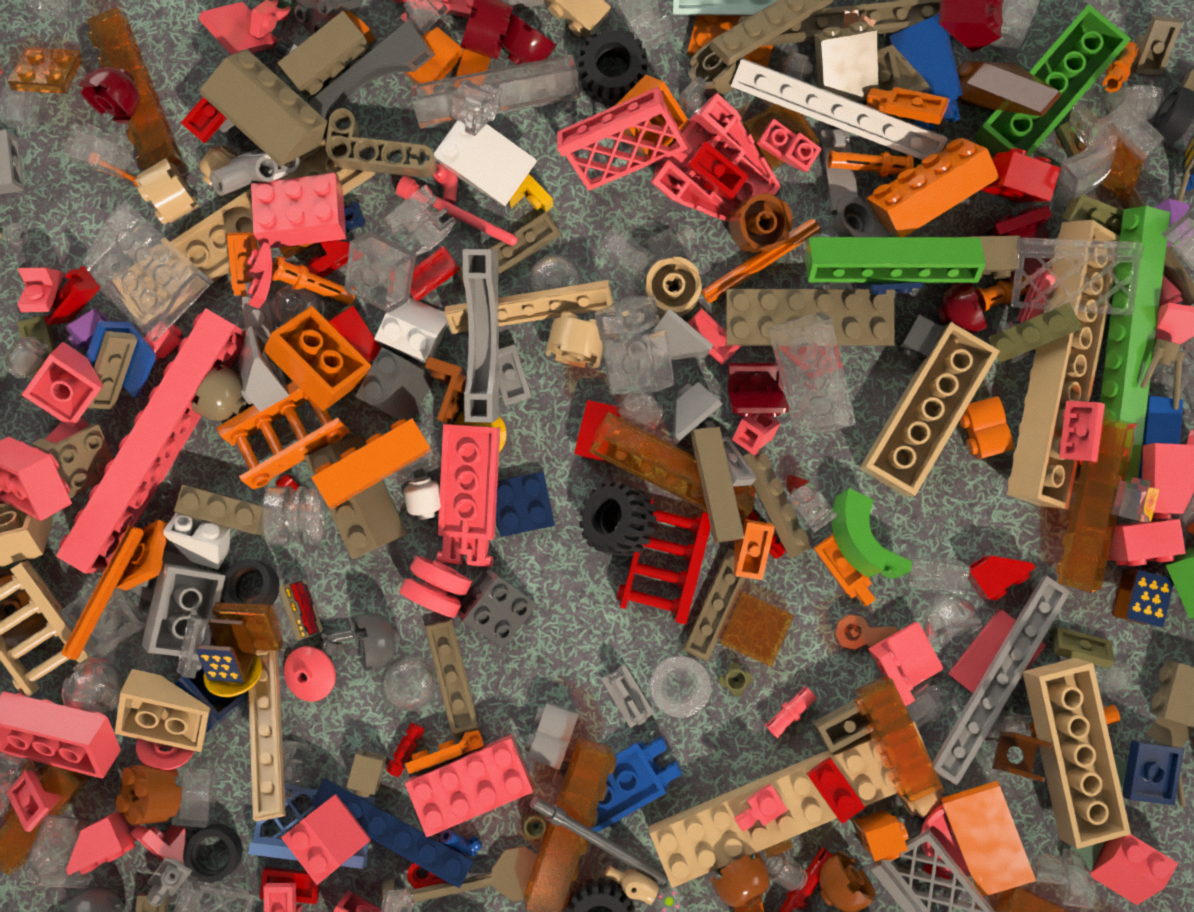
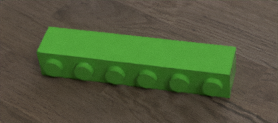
M809 237L805 253L808 282L978 283L986 265L981 239L967 237Z

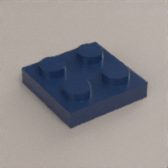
M544 471L498 481L496 519L500 537L555 526Z
M1131 740L1122 796L1134 801L1175 805L1184 749L1177 746Z

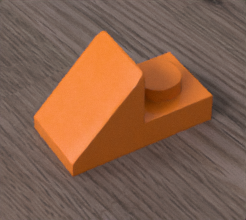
M745 519L743 526L744 538L734 542L735 576L758 580L763 579L775 529L772 523Z

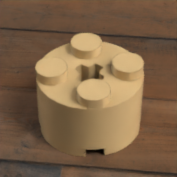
M167 157L137 175L138 178L135 179L140 195L146 202L152 201L156 209L154 212L163 225L176 221L200 206L196 197L189 195L188 184Z
M672 257L656 262L648 272L645 284V298L650 308L660 316H664L669 309L674 311L679 317L689 313L695 307L702 290L698 269L692 262L682 257ZM674 283L677 284V290L673 292L668 290L669 286H672Z
M562 312L560 318L553 320L545 354L550 356L552 352L556 355V361L585 368L586 363H593L592 368L599 367L607 332L604 330L605 324L594 319H590L587 322L577 319L578 316L573 313Z

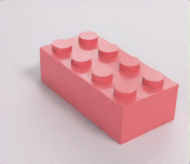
M3 691L0 695V753L103 779L121 751L109 719L103 713H91L71 705L66 707L55 704L47 699L29 698L22 693L13 694Z
M514 733L411 776L405 783L426 838L533 793L535 787Z

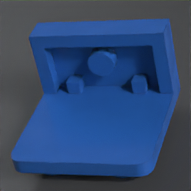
M98 321L86 357L94 368L106 331L134 334L137 338V343L123 382V387L133 398H139L146 386L151 368L155 363L156 354L130 322Z

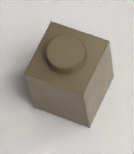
M365 750L358 751L355 754L347 788L353 789V793L359 796L369 797L370 794L375 795L380 788L388 756Z

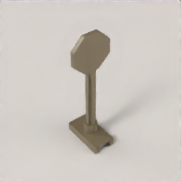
M524 845L504 849L492 866L490 873L465 878L460 888L445 882L412 890L410 888L397 890L394 878L383 880L382 896L383 901H386V912H399V908L412 906V903L488 886H494L495 890L513 902L532 898L545 880L542 858Z

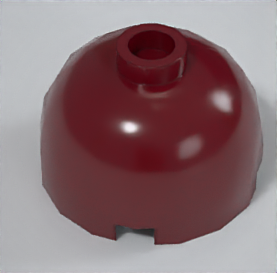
M511 13L506 35L501 36L503 47L509 52L507 58L519 67L523 63L536 66L545 62L557 45Z
M105 66L97 68L88 73L79 84V87H83L80 93L87 103L102 115L105 111L113 115L111 120L116 123H129L139 108L140 93L137 85L134 83L132 75L123 69L118 70Z
M952 283L943 291L941 295L942 307L937 308L941 324L952 322L971 334L987 329L972 283Z

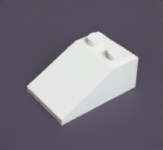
M466 111L462 113L434 153L436 160L446 169L503 206H506L537 162L535 158Z

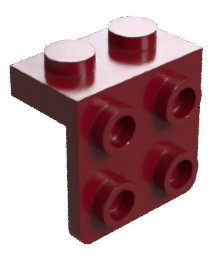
M1037 205L1023 210L1020 216L1014 218L1011 215L1004 216L996 220L993 228L987 233V236H1020V270L1011 274V278L1005 279L1007 282L1035 274L1037 267L1046 270L1052 268L1056 251L1044 225L1053 216L1049 206L1039 209Z
M728 363L727 396L732 412L739 416H752L753 413L780 416L782 413H788L789 404L784 395L785 364Z

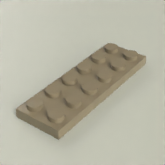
M726 289V346L895 345L894 290H887L886 294L878 295L869 293V289Z

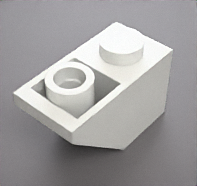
M177 512L163 531L164 536L191 562L219 569L230 549V527Z

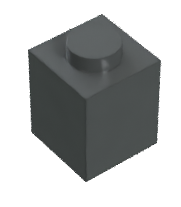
M918 315L912 319L897 348L903 351L902 355L912 361H917L918 359L922 361L929 356L944 328Z

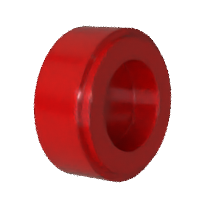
M926 863L921 871L924 874L932 875L933 864ZM936 866L935 876L951 880L945 872ZM938 885L945 890L947 888L946 886Z

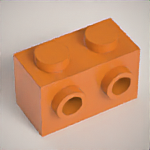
M885 809L853 820L862 847L874 861L883 858L884 860H893L900 857L901 852L908 850L905 840H908L909 837L903 822L899 823L895 815L892 816Z

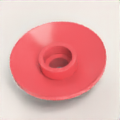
M313 646L297 648L289 654L284 665V678L288 688L295 696L304 701L314 702L325 698L335 685L336 673L333 662L319 648Z
M137 739L136 754L139 760L146 766L164 771L184 765L195 752Z

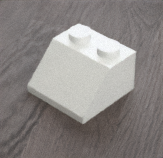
M401 294L385 314L374 339L385 347L426 364L428 356L434 358L449 323L443 311Z

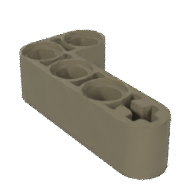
M340 108L333 111L330 115L326 152L337 167L423 178L430 177L436 172L438 167L437 160L433 151L428 146L359 138V125L349 110ZM342 122H351L348 128L339 129ZM347 148L343 156H335L338 149ZM365 152H375L371 159H362ZM393 155H402V158L399 162H390V158ZM424 158H427V159H428V160L424 161L423 165H420V164H419V162H423V159H424Z

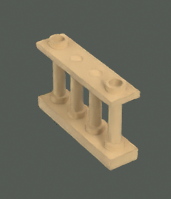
M27 560L10 569L14 574L12 580L0 587V601L18 589H25L31 597L29 604L0 622V660L13 676L12 682L15 688L20 693H25L29 697L40 689L35 681L70 658L62 655V651L28 672L19 660V657L53 635L55 637L59 636L66 645L76 625ZM42 612L48 621L46 623L47 626L11 649L2 637V634L34 613ZM88 642L77 659L78 663H81L94 653Z

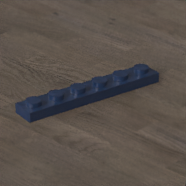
M324 778L310 805L318 808L337 794L372 840L458 888L461 887L474 860L431 836L426 838L424 832L331 780Z

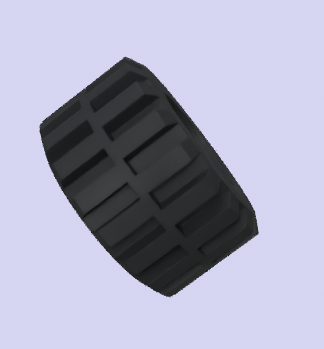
M607 27L604 33L598 30L595 32V38L589 36L586 39V46L582 45L580 49L578 63L581 86L584 91L588 90V96L591 99L594 96L597 97V103L603 104V101L607 100L608 106H614V101H620L647 73L648 59H646V49L642 48V42L639 38L634 40V33L630 31L627 34L623 33L624 28L618 27L617 31H612V27ZM607 57H618L624 60L629 68L620 76L609 77L602 74L598 70L597 65Z
M608 481L606 484L601 483L597 486V490L592 489L590 491L589 499H585L583 505H585L584 509L580 510L582 521L579 522L580 528L584 529L581 533L583 538L588 539L587 544L590 547H594L597 551L622 557L624 555L632 556L634 552L639 553L642 551V545H648L651 541L649 539L650 534L654 535L655 528H653V523H657V516L653 515L656 508L655 505L650 504L652 501L650 496L646 495L641 489L613 481ZM621 509V521L618 527L615 529V517L618 511Z
M598 878V882L594 883L593 879L586 880L585 886L579 884L576 887V892L570 894L565 907V912H587L595 906H605L614 912H635L633 899L626 895L621 886L617 887L615 881L610 879V882L606 883L605 878Z

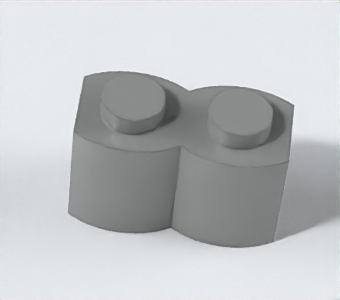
M550 702L546 703L545 708L539 706L534 723L539 724L536 735L530 733L524 749L530 751L527 758L560 770L579 713Z

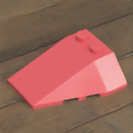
M718 93L714 94L689 119L690 123L681 131L688 144V149L658 161L651 179V183L670 200L728 223L731 210L740 201L763 193H769L774 196L781 187L765 158L761 157L756 149L751 134L748 135L740 120L742 118L738 111ZM676 138L671 143V145L678 143ZM705 141L749 176L732 200L703 187L706 181L687 166Z

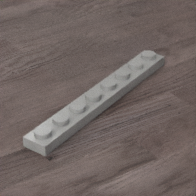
M1048 576L1041 577L929 769L956 786L959 784L1022 676V671H1025L1070 593L1069 590Z

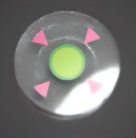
M670 884L661 886L655 898L657 910L659 912H680L683 907L681 891L677 887L672 888Z

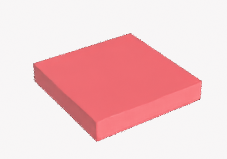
M244 2L200 13L199 20L231 55L248 49L252 54L274 48L278 42V39L271 32L266 33L261 38L249 34L252 11Z

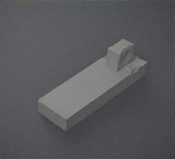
M840 128L822 130L820 132L831 213L837 212L838 201L843 196L853 195L858 197L854 170L830 169L827 167V157L830 150L852 153L849 132Z

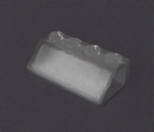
M821 311L768 328L784 395L789 404V415L794 432L830 433L855 425L856 421L832 318Z

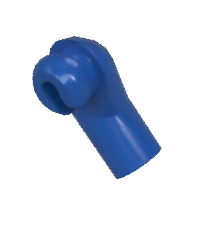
M449 829L444 830L440 836L443 844L467 856L476 855L477 851L482 848V842L477 836H471L468 840Z

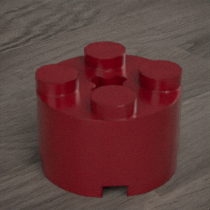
M474 0L460 48L498 60L502 48L501 36L506 35L513 6L499 0Z

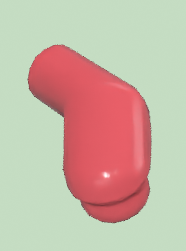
M437 164V170L432 176L444 188L443 200L455 204L458 178L442 164Z

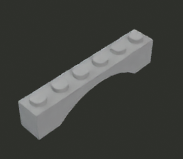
M463 249V281L467 300L469 328L468 369L464 392L465 422L493 423L499 418L498 249Z

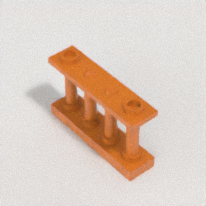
M294 382L287 385L290 395L287 398L261 412L253 405L216 427L220 437L232 446L238 445L249 468V471L239 477L242 482L253 490L267 485L271 479L303 461L305 456L329 444L340 441L344 435L350 432L349 428L338 417L332 420L327 409L322 411ZM307 401H310L322 424V427L309 435L296 412V408ZM284 415L298 439L297 442L286 449H283L271 425L272 422ZM260 429L274 455L259 464L247 440L250 435Z

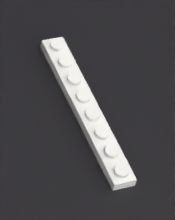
M744 58L740 59L731 83V87L921 160L931 154H937L942 151L948 140L946 136Z

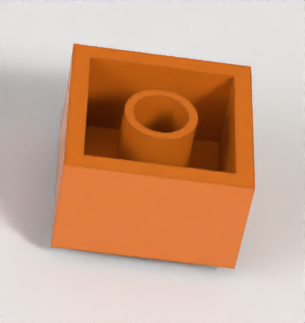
M645 75L616 104L618 105L659 86L664 102L680 131L690 123L664 81ZM661 113L650 118L648 123L662 127L665 119ZM629 127L624 130L623 134L637 138L640 128ZM645 130L642 139L655 143L659 134ZM664 135L661 144L668 146L675 138ZM639 146L636 154L646 157L651 154L652 149Z

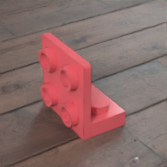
M1066 401V408L1062 416L1064 423L1059 444V458L1087 463L1097 462L1104 403Z
M916 621L868 649L885 681L895 688L904 706L915 701L910 692L914 689V686L943 670V666L923 629Z

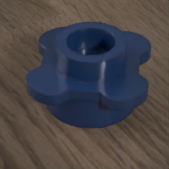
M351 202L349 206L344 207L346 233L365 225V218L362 217L359 211L360 205L357 202ZM348 215H352V219H347Z

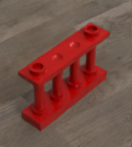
M656 509L653 515L657 516V521L690 529L691 533H695L693 545L688 543L685 546L649 536L651 541L648 545L643 544L642 546L683 556L684 560L688 561L686 572L681 571L678 573L639 563L640 552H634L626 584L619 585L616 600L621 601L620 608L626 609L629 600L670 611L671 615H675V622L686 625L711 528L708 513L701 512L700 517L695 516L692 519ZM637 573L677 584V587L682 588L679 599L674 598V600L631 590L634 574Z

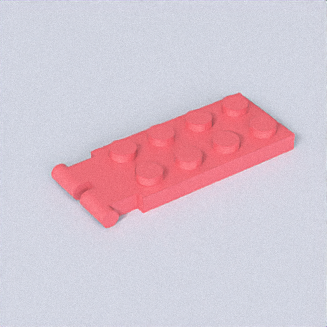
M443 424L440 479L441 507L438 519V536H443L442 552L438 551L437 561L440 563L461 565L463 563V555H467V565L493 566V556H488L489 540L495 539L501 427Z

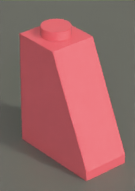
M1162 443L1143 445L1142 513H1145L1144 506L1149 488L1160 489L1153 512V519H1172V514L1184 513L1194 492V445Z

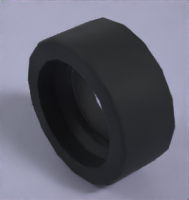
M1177 86L1172 90L1156 114L1151 127L1152 135L1170 143L1176 142L1183 136L1194 120L1193 90L1184 86Z
M254 559L239 560L225 573L222 596L226 604L233 610L250 615L263 613L273 605L278 597L279 577L276 571L266 563ZM258 571L263 576L261 593L251 603L242 602L238 591L241 580L249 572Z
M212 824L205 826L191 836L185 845L183 854L185 867L191 869L190 875L200 882L214 883L222 881L237 868L242 859L243 847L241 839L235 830L226 825ZM211 836L223 840L230 854L226 865L217 870H210L204 867L197 856V849L201 841Z

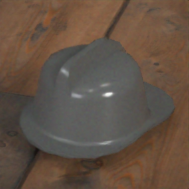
M845 195L839 199L837 214L834 219V228L839 237H889L884 225L877 219L863 200L853 195Z

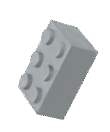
M163 562V568L157 576L141 646L148 653L199 659L196 652L197 646L210 645L212 633L208 622L210 619H216L225 575L214 570Z

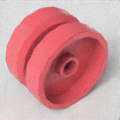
M416 555L410 570L424 581L414 578L404 579L399 593L423 607L455 618L462 604L456 597L449 594L448 591L457 595H465L471 586L472 580L445 564Z

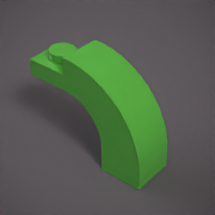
M850 488L837 495L832 509V530L836 544L849 564L868 578L881 572L884 577L896 579L911 572L912 561L883 548L874 538L869 525V517L874 499Z

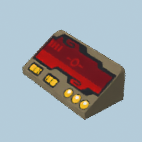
M299 580L279 586L278 589L296 640L299 641L321 633L323 628L307 581Z

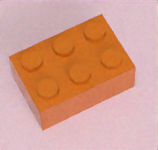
M313 306L272 332L263 350L322 411H325L361 384L371 368V365Z

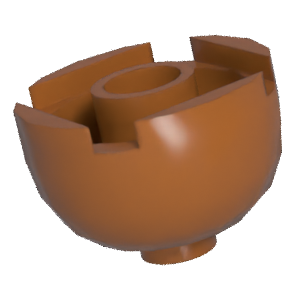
M839 850L822 865L820 870V886L822 891H820V894L829 906L834 905L839 910L845 912H858L875 901L873 898L876 896V892L864 870L857 871L852 866L855 860L846 852Z
M757 852L755 853V859L752 860L749 855H746L720 870L722 874L720 879L716 880L715 876H713L710 880L713 889L723 902L737 908L746 905L749 910L763 902L761 896L768 889L770 876L763 858Z

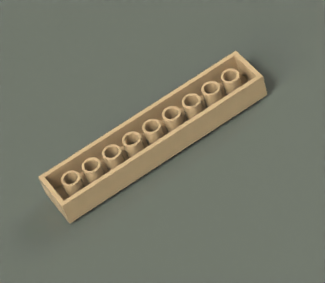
M1094 220L1062 222L1060 233L1057 237L1055 259L1052 262V274L1056 276V281L1046 302L1044 313L1070 302L1082 328L1079 331L1035 348L1036 353L1033 367L1030 371L1028 393L1024 400L1025 407L1022 422L1019 425L1017 447L1013 454L1014 462L1011 476L1008 480L1007 495L1037 506L1068 510L1078 463L1075 460L1059 458V444L1064 423L1062 416L1066 408V401L1090 402L1120 242L1118 235Z
M905 717L874 730L833 753L827 750L649 825V834L671 887L681 885L728 865L746 855L754 854L836 819L835 814L806 775L808 771L828 757L836 764L864 806L938 776L937 773L929 769L932 761L915 722ZM770 783L788 810L765 826L758 819L753 826L743 832L734 820V817L750 807L746 801L748 797Z

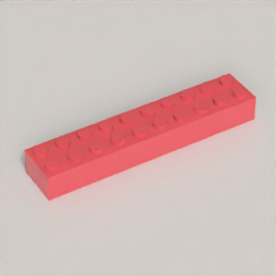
M206 308L203 313H200L193 322L194 328L190 335L180 343L178 347L179 353L175 360L166 366L163 373L164 378L159 386H156L149 395L150 401L146 408L135 417V426L130 434L126 435L120 442V451L117 456L106 465L103 479L100 484H97L89 494L90 500L86 507L76 515L74 519L75 525L71 532L66 534L59 543L60 550L56 557L85 574L104 573L128 526L137 525L201 418V415L192 411V402L198 404L200 397L195 394L204 378L212 369L221 370L220 364L231 368L241 352L246 331Z

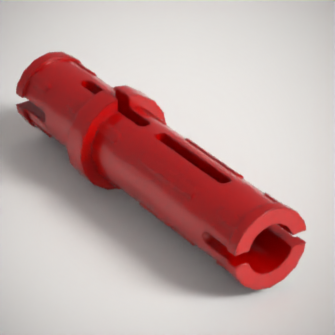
M822 846L820 847V850L793 890H788L786 893L787 898L778 912H792L794 908L799 910L806 908L808 905L806 901L820 882L822 865L833 856L831 852Z

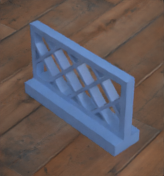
M284 785L285 807L289 804L298 818L286 827L279 817L273 818L281 829L273 837L262 836L263 825L268 820L256 822L253 842H250L248 854L298 861L282 838L278 837L283 833L285 835L288 829L297 822L302 821L306 815L315 809L312 806L301 814L293 800L301 794H307L313 800L318 790ZM287 792L296 793V794L293 795V796L290 798L289 795L287 794ZM359 796L375 805L376 797ZM369 842L341 866L365 868L368 860Z

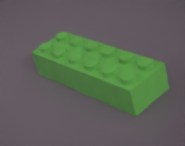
M1088 4L1029 71L1032 75L1057 89L1061 94L1060 98L1043 117L995 110L972 138L987 148L994 156L997 153L1009 152L1011 148H1017L1027 151V156L1030 157L1129 43L1131 38Z

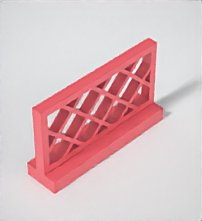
M659 86L557 132V150L562 157H567L588 191L688 149L685 138L664 102ZM661 113L665 119L662 127L648 123L650 118ZM629 127L640 128L637 138L624 135V130ZM645 130L659 134L655 143L642 139ZM664 135L676 138L678 143L666 146L662 145L661 141ZM604 138L615 140L612 149L600 146L598 142ZM619 142L633 144L631 153L617 150ZM639 146L652 149L651 154L646 157L635 155ZM581 148L590 151L587 159L576 157L573 152ZM594 153L608 155L606 164L592 161ZM613 157L627 160L626 165L620 168L611 166ZM589 168H593L603 172L601 176L591 180L587 175V171Z

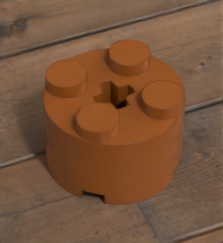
M769 193L755 195L740 201L729 214V231L733 241L741 250L752 253L780 247L787 240L786 238L793 226L792 212L787 203ZM760 220L762 221V226H759Z
M134 765L124 768L121 774V795H118L116 798L117 811L123 812L126 820L131 825L169 821V817H175L182 797L181 786H176L174 778L179 777L177 769L164 771L146 765Z

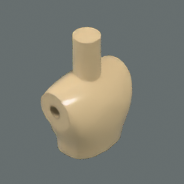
M610 865L607 867L604 876L619 883L629 898L644 901L648 905L654 902L659 887L653 879L636 869L621 872Z

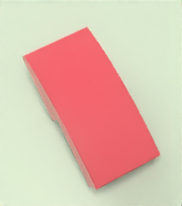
M775 119L769 122L756 143L773 156L805 173L808 172L822 149L803 134H794Z
M263 242L259 250H252L247 264L251 266L247 275L254 278L247 291L248 294H251L248 304L257 309L266 300L272 277L271 250L269 244Z

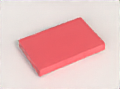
M999 609L948 675L973 694L1016 620L1002 609ZM1042 641L1039 647L1037 648L1036 652L1034 653L1032 659L1030 660L1029 664L1027 665L1025 671L1031 666L1034 660L1045 648L1046 644Z

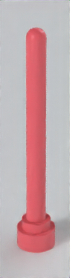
M404 175L397 185L396 195L406 200L416 198L508 245L514 246L518 241L515 235L421 189L416 180Z

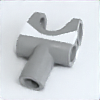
M261 148L237 156L230 161L229 165L210 172V182L214 190L223 196L251 183L270 182L290 174L298 168L300 160L298 157L292 160L289 167L285 165L280 167Z

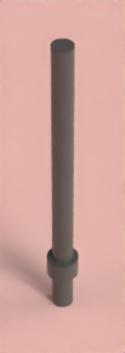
M537 796L531 800L530 807L545 815L547 821L556 826L562 825L662 885L667 882L666 873L570 817L563 808L556 804L550 805Z

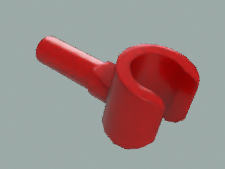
M289 474L281 476L275 482L277 487L284 493L292 488L310 501L315 497V495L302 488Z

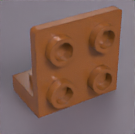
M428 356L425 368L431 372V377L449 385L437 420L444 424H451L452 420H457L461 410V406L457 404L460 395H464L467 373L459 366Z

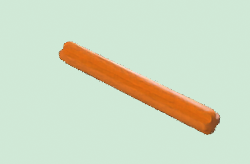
M810 219L788 234V239L783 245L773 250L759 252L701 291L702 296L708 303H712L724 295L726 289L735 288L808 240L809 237L820 232L819 224L815 219Z
M133 525L128 526L62 650V655L73 660L79 658L144 535L142 529Z

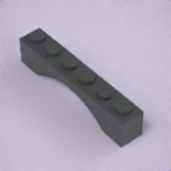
M409 20L398 24L392 30V34L385 40L376 42L371 47L370 52L363 58L354 60L350 64L349 69L341 76L332 78L324 90L308 98L307 103L328 121L322 141L327 138L330 115L333 111L343 108L360 88L388 74L415 72L436 55L418 29Z

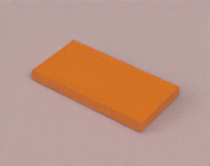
M998 780L941 798L975 887L983 897L1036 881Z

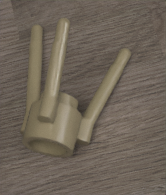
M1157 339L1152 352L1153 358L1140 387L1146 388L1158 363L1170 366L1171 362L1175 361L1173 409L1177 410L1179 409L1181 367L1185 353L1179 352L1181 344Z

